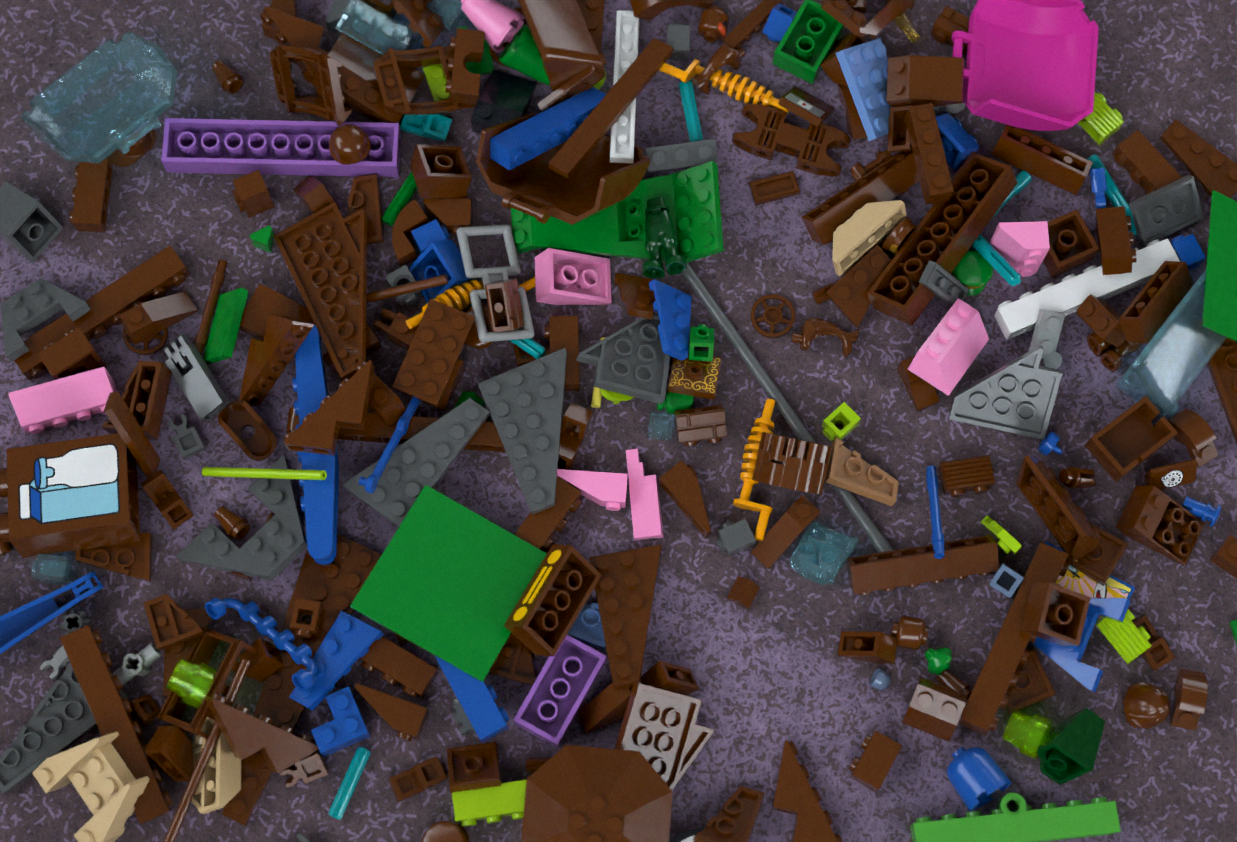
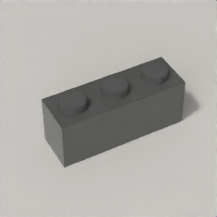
M715 139L643 149L644 156L650 159V165L646 172L701 165L710 161L718 162Z

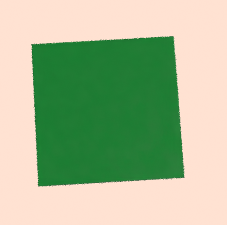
M1213 190L1202 327L1237 342V201Z
M425 485L350 607L483 682L511 634L504 624L547 553Z

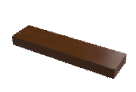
M111 392L104 412L144 474L149 478L157 472L161 459L119 392Z

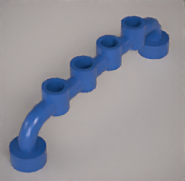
M213 598L205 604L206 612L214 620L225 615L226 608L237 610L245 622L250 621L253 623L262 636L267 635L270 637L279 650H286L296 664H303L307 668V671L300 669L292 675L295 687L305 692L313 686V678L316 675L317 667L316 663L310 658L312 656L310 647L306 644H302L299 647L294 645V636L287 629L281 633L275 629L277 628V622L272 616L268 615L262 619L258 615L260 609L255 602L251 601L245 605L234 598H224L222 600Z

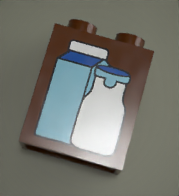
M119 433L6 449L7 467L0 468V496L2 498L8 497V512L0 513V539L3 543L11 542L22 558L141 541L137 461Z

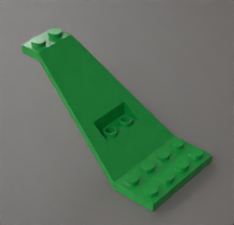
M710 161L674 174L641 180L633 192L625 199L573 225L555 217H549L548 221L543 224L537 221L535 217L511 208L512 234L516 252L521 254L537 248H551L569 252L649 260L650 256L645 246L646 201L657 197H664L665 204L669 207V214L673 222L675 234L678 237L677 253L685 258L686 263L723 252L717 163ZM662 248V250H661L662 261L665 262V261H666V252H665V249Z

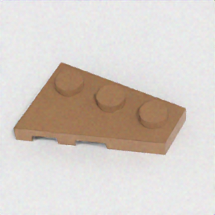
M836 437L832 442L825 482L889 506L896 503L899 481L878 466H871L861 459V454L855 450L851 452Z

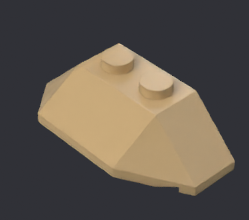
M903 201L867 203L861 209H858L844 224L838 226L833 233V264L838 276L846 273L875 245L880 247L892 229L902 219L907 217Z
M207 717L201 731L209 735L215 720ZM222 732L192 800V803L201 814L223 808L241 790V759L234 757ZM196 735L192 742L194 769L207 741Z

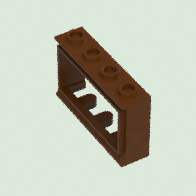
M203 627L205 634L198 636L157 718L207 740L209 735L201 731V728L207 717L213 720L216 719L205 697L211 698L213 693L226 696L229 686L224 683L230 671L236 673L239 662L236 659L241 649L243 648L255 655L258 650L242 640H237ZM220 640L231 644L191 724L181 721L180 719Z

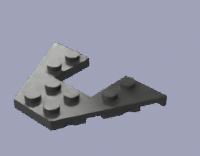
M283 455L269 469H289V461ZM258 478L248 488L259 501L273 512L274 516L240 549L211 523L176 558L181 563L185 561L199 564L201 567L207 568L210 566L216 570L235 571L246 576H259L262 579L272 581L307 547V539L303 532L304 526L298 511L299 504L293 489V479Z

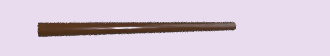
M241 659L225 696L227 699L226 705L233 706L251 664L250 661ZM216 720L163 842H175L222 732Z

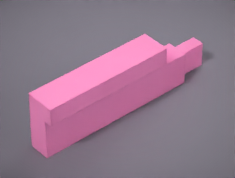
M638 449L626 450L634 539L664 538L658 477L656 475L645 476L644 464L640 462Z

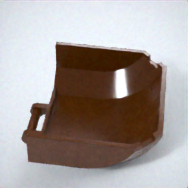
M532 113L483 129L476 157V163L491 192L503 196L502 207L521 211L535 217L537 221L543 224L548 221L549 217H555L573 225L618 203L633 192L650 165L649 157H643V149L634 145L633 163H611V136L605 134L569 178L549 169L548 163L566 142L509 171L490 159V138L538 115Z

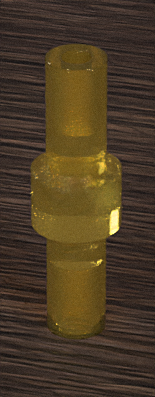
M902 14L895 19L896 26L900 31L903 30L912 43L920 39L919 35L910 25L911 21L906 15Z

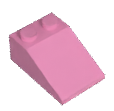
M551 248L546 249L535 257L536 302L553 305L611 304L610 259Z

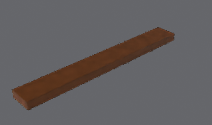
M653 38L548 163L549 169L569 178L673 54V47Z

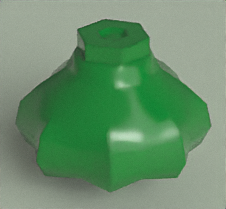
M939 647L935 650L929 648L926 651L924 657L927 658L930 674L940 675L950 667L949 663L952 660L951 649Z

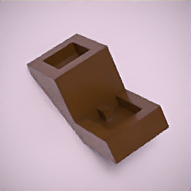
M161 470L140 483L173 530L194 516Z

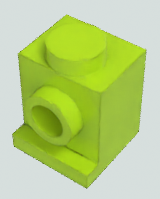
M843 402L823 421L822 427L824 429L822 432L830 441H833L836 437L842 440L859 425L861 418ZM840 423L843 429L839 430L835 424Z

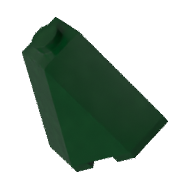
M1087 708L1070 715L1038 747V757L1041 760L1040 772L1057 784L1062 785L1092 771L1105 721Z

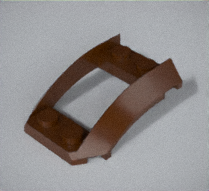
M823 0L821 7L856 36L865 37L868 34L875 39L889 23L905 13L908 8L911 10L915 3L914 0H887L889 3L870 22L866 20L862 13L854 11L849 7L846 0Z
M289 45L276 46V49H273L269 54L277 97L281 103L286 102L287 112L309 113L329 121L335 120L338 126L343 125L353 110L344 105L345 97L340 87L341 74L337 68L344 66V64L314 49ZM290 58L303 59L318 64L324 99L315 96L295 95L296 85L291 75L292 62Z
M450 45L415 50H393V48H389L381 58L379 57L373 63V70L385 108L409 115H429L475 107L476 105L449 102V99L425 103H408L399 68H417L441 64L445 81L447 78L451 79L452 72L447 71L449 57L453 58L454 50H450Z

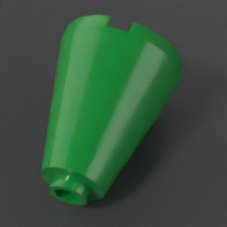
M525 24L513 36L512 42L506 45L498 60L502 64L550 86L531 31Z

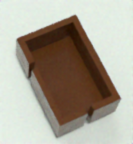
M1147 396L1092 436L1085 444V447L1116 483L1178 434L1164 416L1155 425L1151 423L1159 415L1160 411Z

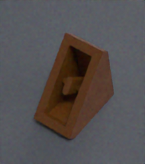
M309 176L292 189L312 214L334 203L324 185L313 176Z

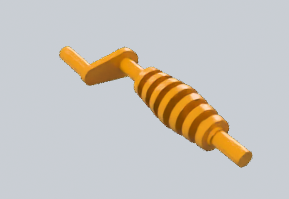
M694 59L686 71L664 63L659 71L687 83L696 74H701L704 67L700 66L699 60ZM718 69L710 77L714 88H718L720 85V91L723 93L728 89L727 95L733 98L736 94L735 100L739 102L744 98V103L750 104L753 100V104L760 105L762 102V105L772 106L789 113V110L778 104L779 99L774 98L773 91L768 90L765 94L766 87L761 85L758 88V83L754 80L750 84V78L746 76L743 79L742 75L739 74L733 77L732 72H727L723 76L724 70Z
M535 277L518 285V287H523L525 292L536 287ZM474 279L469 281V283L466 282L452 289L449 288L433 300L462 311L472 304L470 292L472 290L484 289L483 280L478 282ZM428 303L422 307L421 313L406 320L409 329L420 324Z
M769 398L766 399L762 416L756 418L754 425L757 427H752L750 433L752 435L748 436L747 439L749 444H745L744 451L746 453L743 454V461L746 463H742L741 469L745 472L740 473V479L744 483L740 498L733 501V505L738 508L760 512L754 534L755 540L763 541L769 516L773 510L770 506L749 501L753 485L759 483L752 480L762 432L773 434L771 430L774 429V422H772L771 416L776 401Z

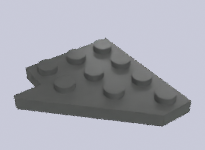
M654 312L652 319L640 318L578 354L576 361L596 366L593 387L659 404L664 402L670 356L662 351L658 325L660 324L658 313Z

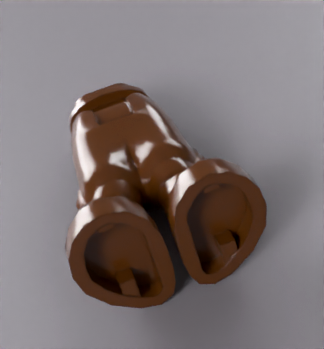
M1096 332L1087 336V343L1096 357L1104 353L1100 361L1105 368L1112 372L1120 369L1122 358L1126 354L1139 350L1142 345L1140 343L1127 342L1125 339L1119 347L1105 352L1112 346L1111 343L1105 342Z

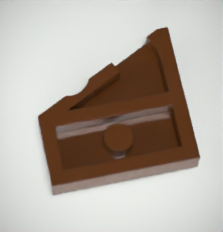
M168 594L143 602L158 650L205 634L204 630Z
M511 633L491 666L489 674L533 686L536 677L531 651Z

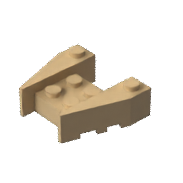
M118 732L98 737L51 756L33 772L45 793L64 788L72 782L94 815L74 834L78 842H115L123 834L126 828L125 823L135 810L134 804L138 796L143 794L149 781L148 776L136 780L111 744L119 735Z

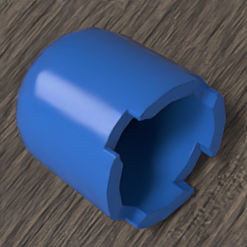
M961 747L951 755L954 759L947 767V777L970 812L992 801L993 797L991 794L998 789L1001 792L1005 791L1012 783L990 754L983 748L971 747L966 750L964 747Z

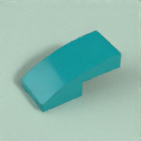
M404 114L400 130L429 139L445 141L452 119L440 114Z

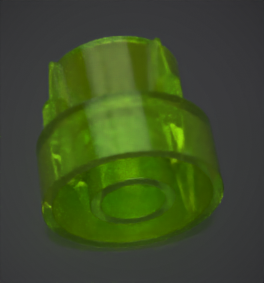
M181 658L174 668L166 688L183 697L182 702L197 709L206 696L217 670L204 663L194 665Z
M1015 710L1005 728L1003 740L1019 748V753L1036 760L1038 758V747L1048 738L1052 720L1037 713L1034 716H1029Z

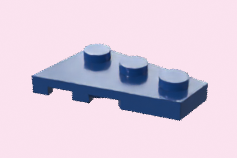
M653 279L649 282L650 291H654L655 301L653 302L654 311H658L660 324L658 325L662 351L671 357L683 361L688 358L692 296Z

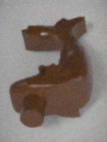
M724 43L710 58L702 73L692 77L693 84L701 92L709 95V80L712 74L724 65L737 70L741 67L740 59L745 56V52L741 48L735 50L727 43Z
M810 318L801 327V334L792 333L791 342L800 343V349L807 351L812 340H815L817 337L825 335L837 336L842 342L843 357L846 358L851 354L852 344L858 340L859 329L849 333L829 321L820 318Z

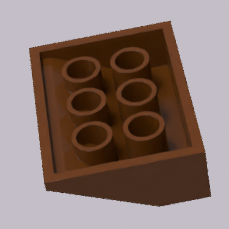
M346 25L328 54L329 57L344 64V66L337 69L341 74L340 87L345 97V104L376 123H398L404 113L384 107L373 70V63L379 57L381 58L387 50ZM399 68L408 103H410L425 74L415 68ZM318 71L312 83L322 89Z
M1028 455L1024 457L1016 485L1064 552L1068 554L1070 560L1074 562L1097 548L1100 542L1099 532L1086 521L1081 507L1075 506L1072 502L1067 488L1061 487L1058 483L1054 470L1051 467L1047 468L1043 461Z

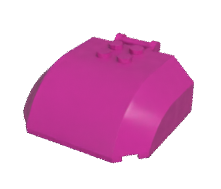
M977 0L970 15L968 33L954 31L952 32L951 39L954 42L952 57L962 58L963 43L967 44L966 66L963 75V102L973 115L1022 129L1056 131L1070 129L1093 112L1099 26L1094 20H1089L1083 11L1085 6L1082 1Z

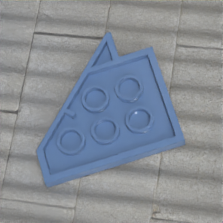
M881 39L837 52L836 56L868 140L871 141L887 135L891 107L887 103L888 57Z

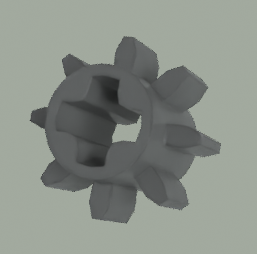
M71 609V614L67 616L61 615L64 621L63 624L59 625V628L67 630L65 633L67 635L92 624V621L84 619L86 612L81 611L77 615V612ZM75 621L78 622L80 626L78 628H75L71 625V623Z

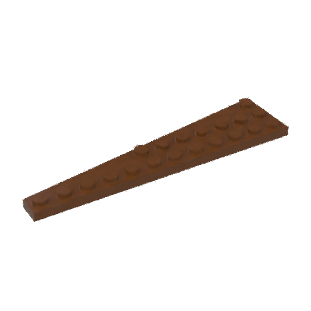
M338 534L337 555L331 564L320 565L316 563L307 549L281 632L286 629L289 630L295 639L293 644L297 647L302 644L308 645L312 651L310 658L313 659L340 612L343 611L352 616L355 610L350 605L380 559L381 554ZM296 598L319 601L324 606L317 635L311 634L310 638L299 637L295 635L296 631H292L290 628ZM306 617V618H304L303 624H305V625L310 624L311 621H312V618H311V617ZM278 649L283 665L265 680L253 717L256 718L257 714H261L272 719L270 724L277 728L279 724H283L295 730L306 707L289 698L295 688L292 675L300 669L306 670V667L303 664H296L286 650ZM260 750L241 760V790L224 806L222 812L223 816L244 826L247 825L273 771H270Z

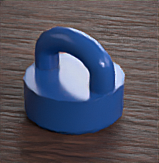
M1054 432L1048 433L1040 443L1038 451L1045 456L1051 451L1061 455L1063 450L1056 445L1060 436Z

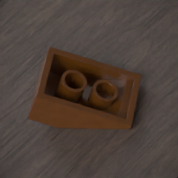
M918 55L888 58L887 103L891 107L917 106L932 103L933 107L963 103L964 59Z

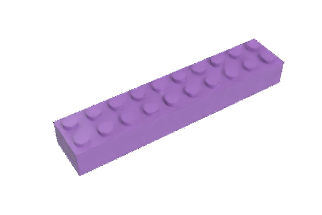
M165 118L161 162L167 173L249 174L259 170L261 175L360 177L377 174L378 177H399L401 130L399 123L344 122L343 125L352 124L360 127L367 134L371 146L370 152L364 160L355 164L343 165L333 159L329 149L331 135L340 127L336 125V122Z

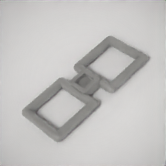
M505 224L458 228L457 237L465 275L467 278H482L484 289L472 290L470 292L479 340L481 342L533 338L535 333L526 292L523 287H518L519 289H517L520 295L524 320L523 330L487 332L480 300L487 299L485 284L506 280L508 276L518 275L521 271L511 226ZM503 234L510 266L474 269L467 236Z

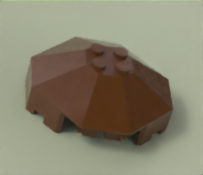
M566 745L527 778L521 842H669L673 791L640 751Z

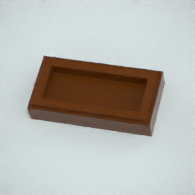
M794 171L749 182L755 206L800 194Z

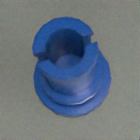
M1186 496L1182 505L1191 514L1202 518L1201 521H1210L1209 527L1216 523L1221 512L1220 504L1217 508H1214L1209 502L1207 505L1189 496Z

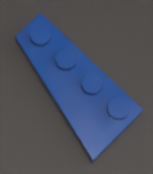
M341 611L312 659L317 667L316 675L313 678V686L305 692L295 687L289 698L313 711L325 696L334 689V684L343 675L346 676L349 673L350 667L360 656L363 658L376 639L379 641L384 633Z

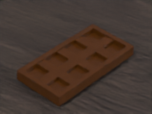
M430 299L392 388L438 407L476 318Z

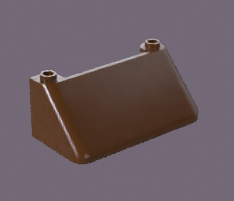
M518 0L539 51L552 92L591 63L605 74L603 66L607 65L604 54L603 52L598 53L576 0Z

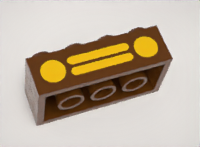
M552 545L504 626L535 655L555 656L602 575L572 545Z

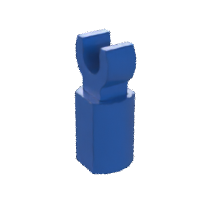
M1105 168L1090 169L1091 192L1095 195L1096 208H1106L1104 192L1107 191Z

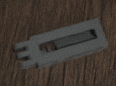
M181 333L177 336L178 340L174 339L170 342L171 346L166 345L164 347V351L169 358L165 363L201 420H210L229 405L230 401L196 346L191 345L187 337ZM187 358L193 366V368L190 371H188L187 369L190 366V364L186 363L185 359Z

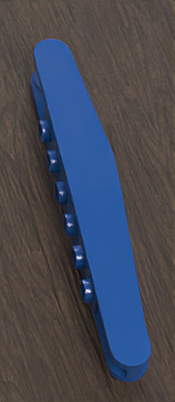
M313 325L312 330L295 353L296 377L292 378L293 390L297 392L298 401H294L295 415H299V424H296V429L303 424L302 420L310 412L314 413L319 409L322 400L329 395L321 349V337L315 325ZM337 445L335 456L297 451L298 462L302 463V470H325L327 473L325 480L299 479L300 487H303L304 496H301L300 501L301 509L305 511L307 549L315 562L320 565L331 564L337 555L339 496Z
M95 571L0 616V655L83 599L103 589L104 586L98 580L99 578ZM92 577H94L98 584L96 587L91 580ZM83 582L86 583L78 588V585L82 584ZM87 588L90 589V590H88L87 592H85V593H83V594L81 593L82 591H84V590L87 589ZM72 589L76 598L59 609L53 597Z

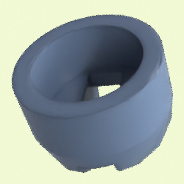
M877 668L869 685L875 689H885L890 685V676L886 671Z

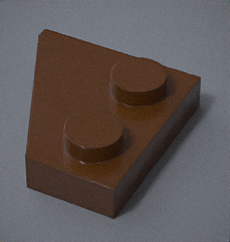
M615 273L614 283L615 285L618 284L620 297L626 304L625 308L628 315L652 319L655 296L654 291H650L649 282L653 279Z

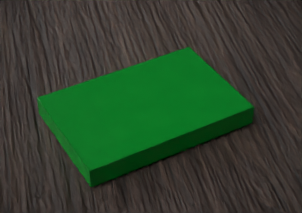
M238 288L219 296L203 357L206 363L212 364L232 357L248 290Z

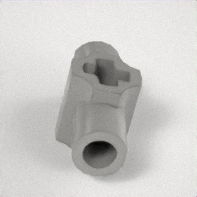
M150 643L138 654H127L123 658V665L112 674L113 676L117 674L122 686H124L136 675H147L150 672V664L162 656V654L153 643ZM136 660L139 661V663L137 664L139 667L138 669H134V666H136Z

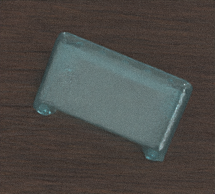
M1206 270L1115 385V387L1136 402L1147 396L1160 411L1157 416L1159 419L1163 416L1169 415L1172 417L1180 407L1177 404L1178 400L1227 338L1202 327Z

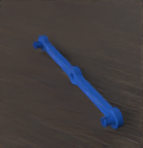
M415 397L411 399L405 413L399 419L396 430L373 473L368 478L360 477L361 479H359L358 484L365 486V492L373 494L376 490L378 481L401 437L405 436L408 431L410 420L421 401L420 399Z

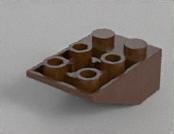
M1153 485L1135 486L1115 528L1130 539L1185 566L1205 523Z

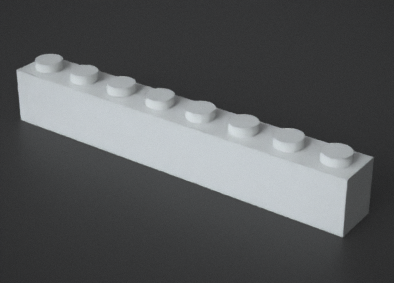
M1168 238L1162 241L1156 239L1148 243L1141 250L1135 248L1136 263H1132V273L1103 275L1102 267L1093 265L1086 268L1080 275H1068L1058 284L1049 283L1043 286L1041 291L1034 294L1030 291L1021 295L1017 301L1011 302V300L1001 303L994 317L1005 339L1009 340L1035 329L1040 309L1060 312L1067 316L1076 312L1089 295L1102 300L1108 299L1147 283L1164 261L1180 262Z

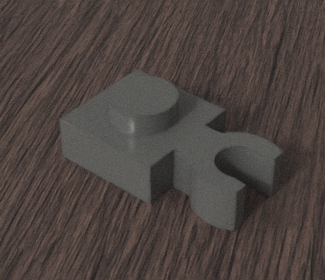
M181 414L180 416L183 420L181 425L176 426L172 419L169 420V425L174 432L178 433L172 438L181 457L185 460L206 448L196 428L193 426L188 429L189 421L184 414Z

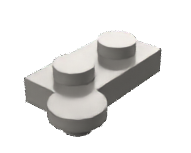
M1040 309L1029 351L1039 345L1043 346L1044 350L1041 357L1043 365L1057 369L1062 363V357L1056 352L1065 314Z

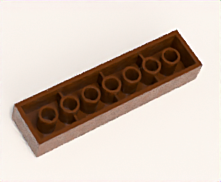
M975 152L971 153L951 180L954 192L950 199L933 204L868 291L867 295L875 310L913 326L935 296L934 293L919 283L929 260L937 263L948 273H952L1017 185L1011 166Z

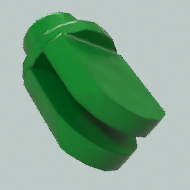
M666 392L664 402L662 404L656 403L657 410L660 411L665 408L666 413L674 414V411L691 409L693 396Z

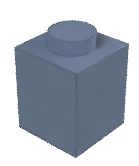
M1002 564L989 585L1011 599L1024 577Z

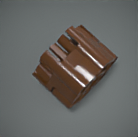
M762 432L752 480L822 495L832 446L808 441L807 445L805 440L787 437L785 449H783L785 436Z

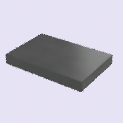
M1187 175L1129 203L1139 244L1144 247L1153 240L1162 239L1204 219L1194 176Z

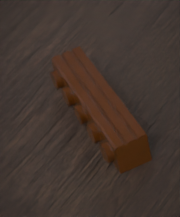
M763 0L723 39V45L727 43L735 50L742 48L745 42L751 40L755 32L758 33L762 29V25L767 23L772 9L777 4H781L782 1Z

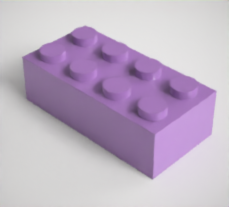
M566 635L555 656H549L516 714L513 720L514 724L550 745L559 748L604 668L607 656Z

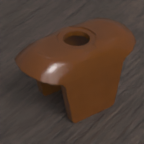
M235 400L220 411L218 423L249 458L261 461L274 452L277 446L276 437L246 401ZM248 425L255 428V435L249 439L244 438L241 433L242 429Z

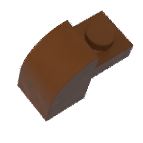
M1186 408L1168 420L1178 432L1174 437L1175 441L1187 447L1191 459L1197 460V467L1200 468L1218 456L1213 443L1217 438L1209 424L1199 414Z
M1180 668L1174 686L1176 701L1170 717V725L1196 731L1200 715L1204 714L1207 702L1208 683L1206 675L1202 672Z

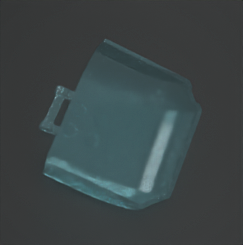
M130 31L124 33L121 36L123 40L114 43L112 39L104 42L36 95L29 103L33 108L30 112H23L21 115L22 120L52 151L65 160L100 163L117 149L125 155L130 151L129 148L153 128L157 129L161 126L157 117L173 105L177 70L157 44Z

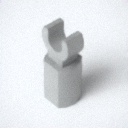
M63 645L52 655V660H47L40 666L43 672L49 667L54 668L53 673L49 676L52 680L57 679L60 676L61 668L63 666L66 667L70 662Z

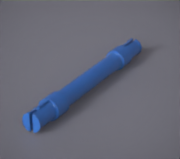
M930 465L926 468V484L929 492L932 525L931 538L934 557L942 559L945 556L938 495L939 482L936 467Z

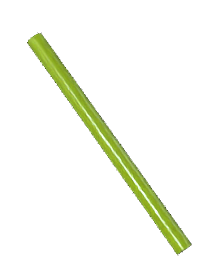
M203 467L202 475L208 477L325 480L327 477L325 470Z

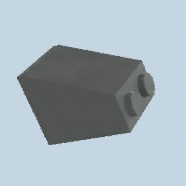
M5 181L0 187V239L33 263L62 231L63 227L39 201Z

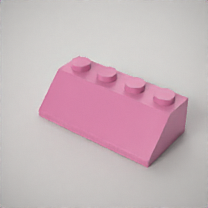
M958 298L919 349L908 370L949 396L989 340L979 311Z
M101 367L8 394L23 430L26 433L39 434L48 427H64L73 420H89L92 418V415L99 413L105 415L104 408L111 392H117L115 380L106 368Z

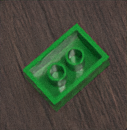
M804 0L774 52L772 65L813 85L822 70L821 63L839 40L845 26L823 10L821 4L813 0Z

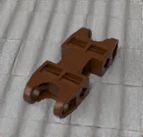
M744 105L741 112L742 115L751 119L750 121L754 122L757 128L750 132L734 133L732 142L735 146L752 155L771 161L775 151L797 157L796 169L815 175L828 177L840 175L842 167L833 162L834 159L830 158L826 151L838 147L843 149L849 148L851 139L847 134L823 123L819 126L810 123L807 130L785 123L787 116L785 111L766 105Z

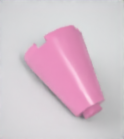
M461 0L462 11L478 31L485 32L484 39L496 53L504 49L502 46L504 42H511L513 36L524 23L522 20L525 17L522 13L495 0Z

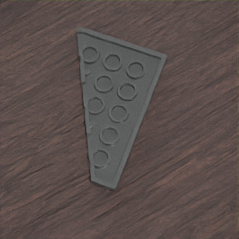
M565 348L478 383L532 515L555 506L566 361L568 356Z

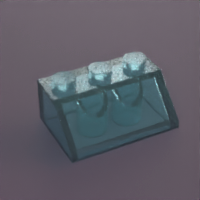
M360 0L347 1L335 29L381 55H384L389 48L405 50L413 34V31Z

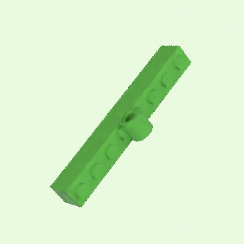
M1008 793L1000 798L996 809L991 810L992 815L982 816L981 811L966 813L967 817L957 818L956 814L942 815L941 820L932 821L931 817L916 818V823L910 825L912 842H1047L1110 835L1121 831L1116 802H1107V797L1091 799V804H1082V800L1066 802L1067 806L1057 807V803L1042 804V809L1032 810V806H1026L1024 798L1017 793ZM1008 802H1012L1015 805V812L1008 810Z

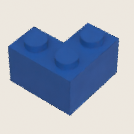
M349 686L325 696L335 720L311 730L319 751L324 757L371 737Z

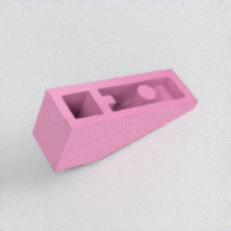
M557 469L558 477L579 490L582 496L596 504L606 506V509L610 511H619L620 507H626L628 474Z

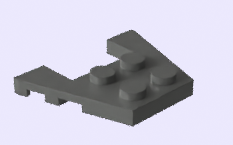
M42 278L31 283L28 287L1 304L6 357L12 362L28 352L29 349L21 336L61 309L65 310L73 322L91 310L85 301Z

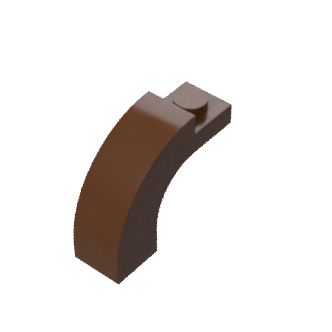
M630 0L634 17L652 20L661 12L676 6L690 5L707 9L713 5L712 0Z

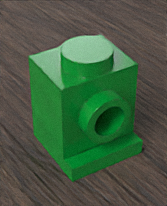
M704 324L690 327L689 360L713 361L714 328H708ZM694 347H708V351H695Z

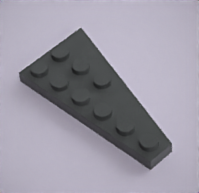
M469 398L397 447L386 465L373 494L365 492V486L359 485L358 482L361 476L368 478L373 473L379 460L342 485L343 488L399 527L424 486L427 485L432 489L488 418L490 412Z
M70 662L63 675L53 684L32 713L33 716L26 726H23L19 731L18 737L10 748H7L0 757V790L5 795L29 778L47 758L63 752L97 726ZM120 689L123 699L127 697L130 701L124 690Z

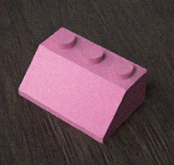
M1047 221L1001 222L998 224L990 244L1022 277L1032 276L1037 272L1050 249Z

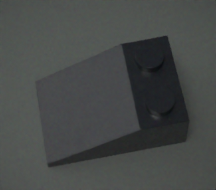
M493 70L471 118L472 131L481 134L483 129L527 115L537 82Z

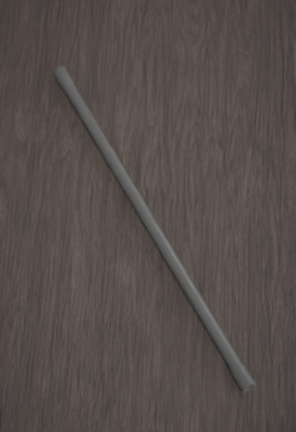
M687 262V268L681 272L769 398L776 401L775 406L800 440L807 441V445L808 441L816 443ZM832 485L867 534L876 551L879 553L894 550L884 535L879 532L852 492Z

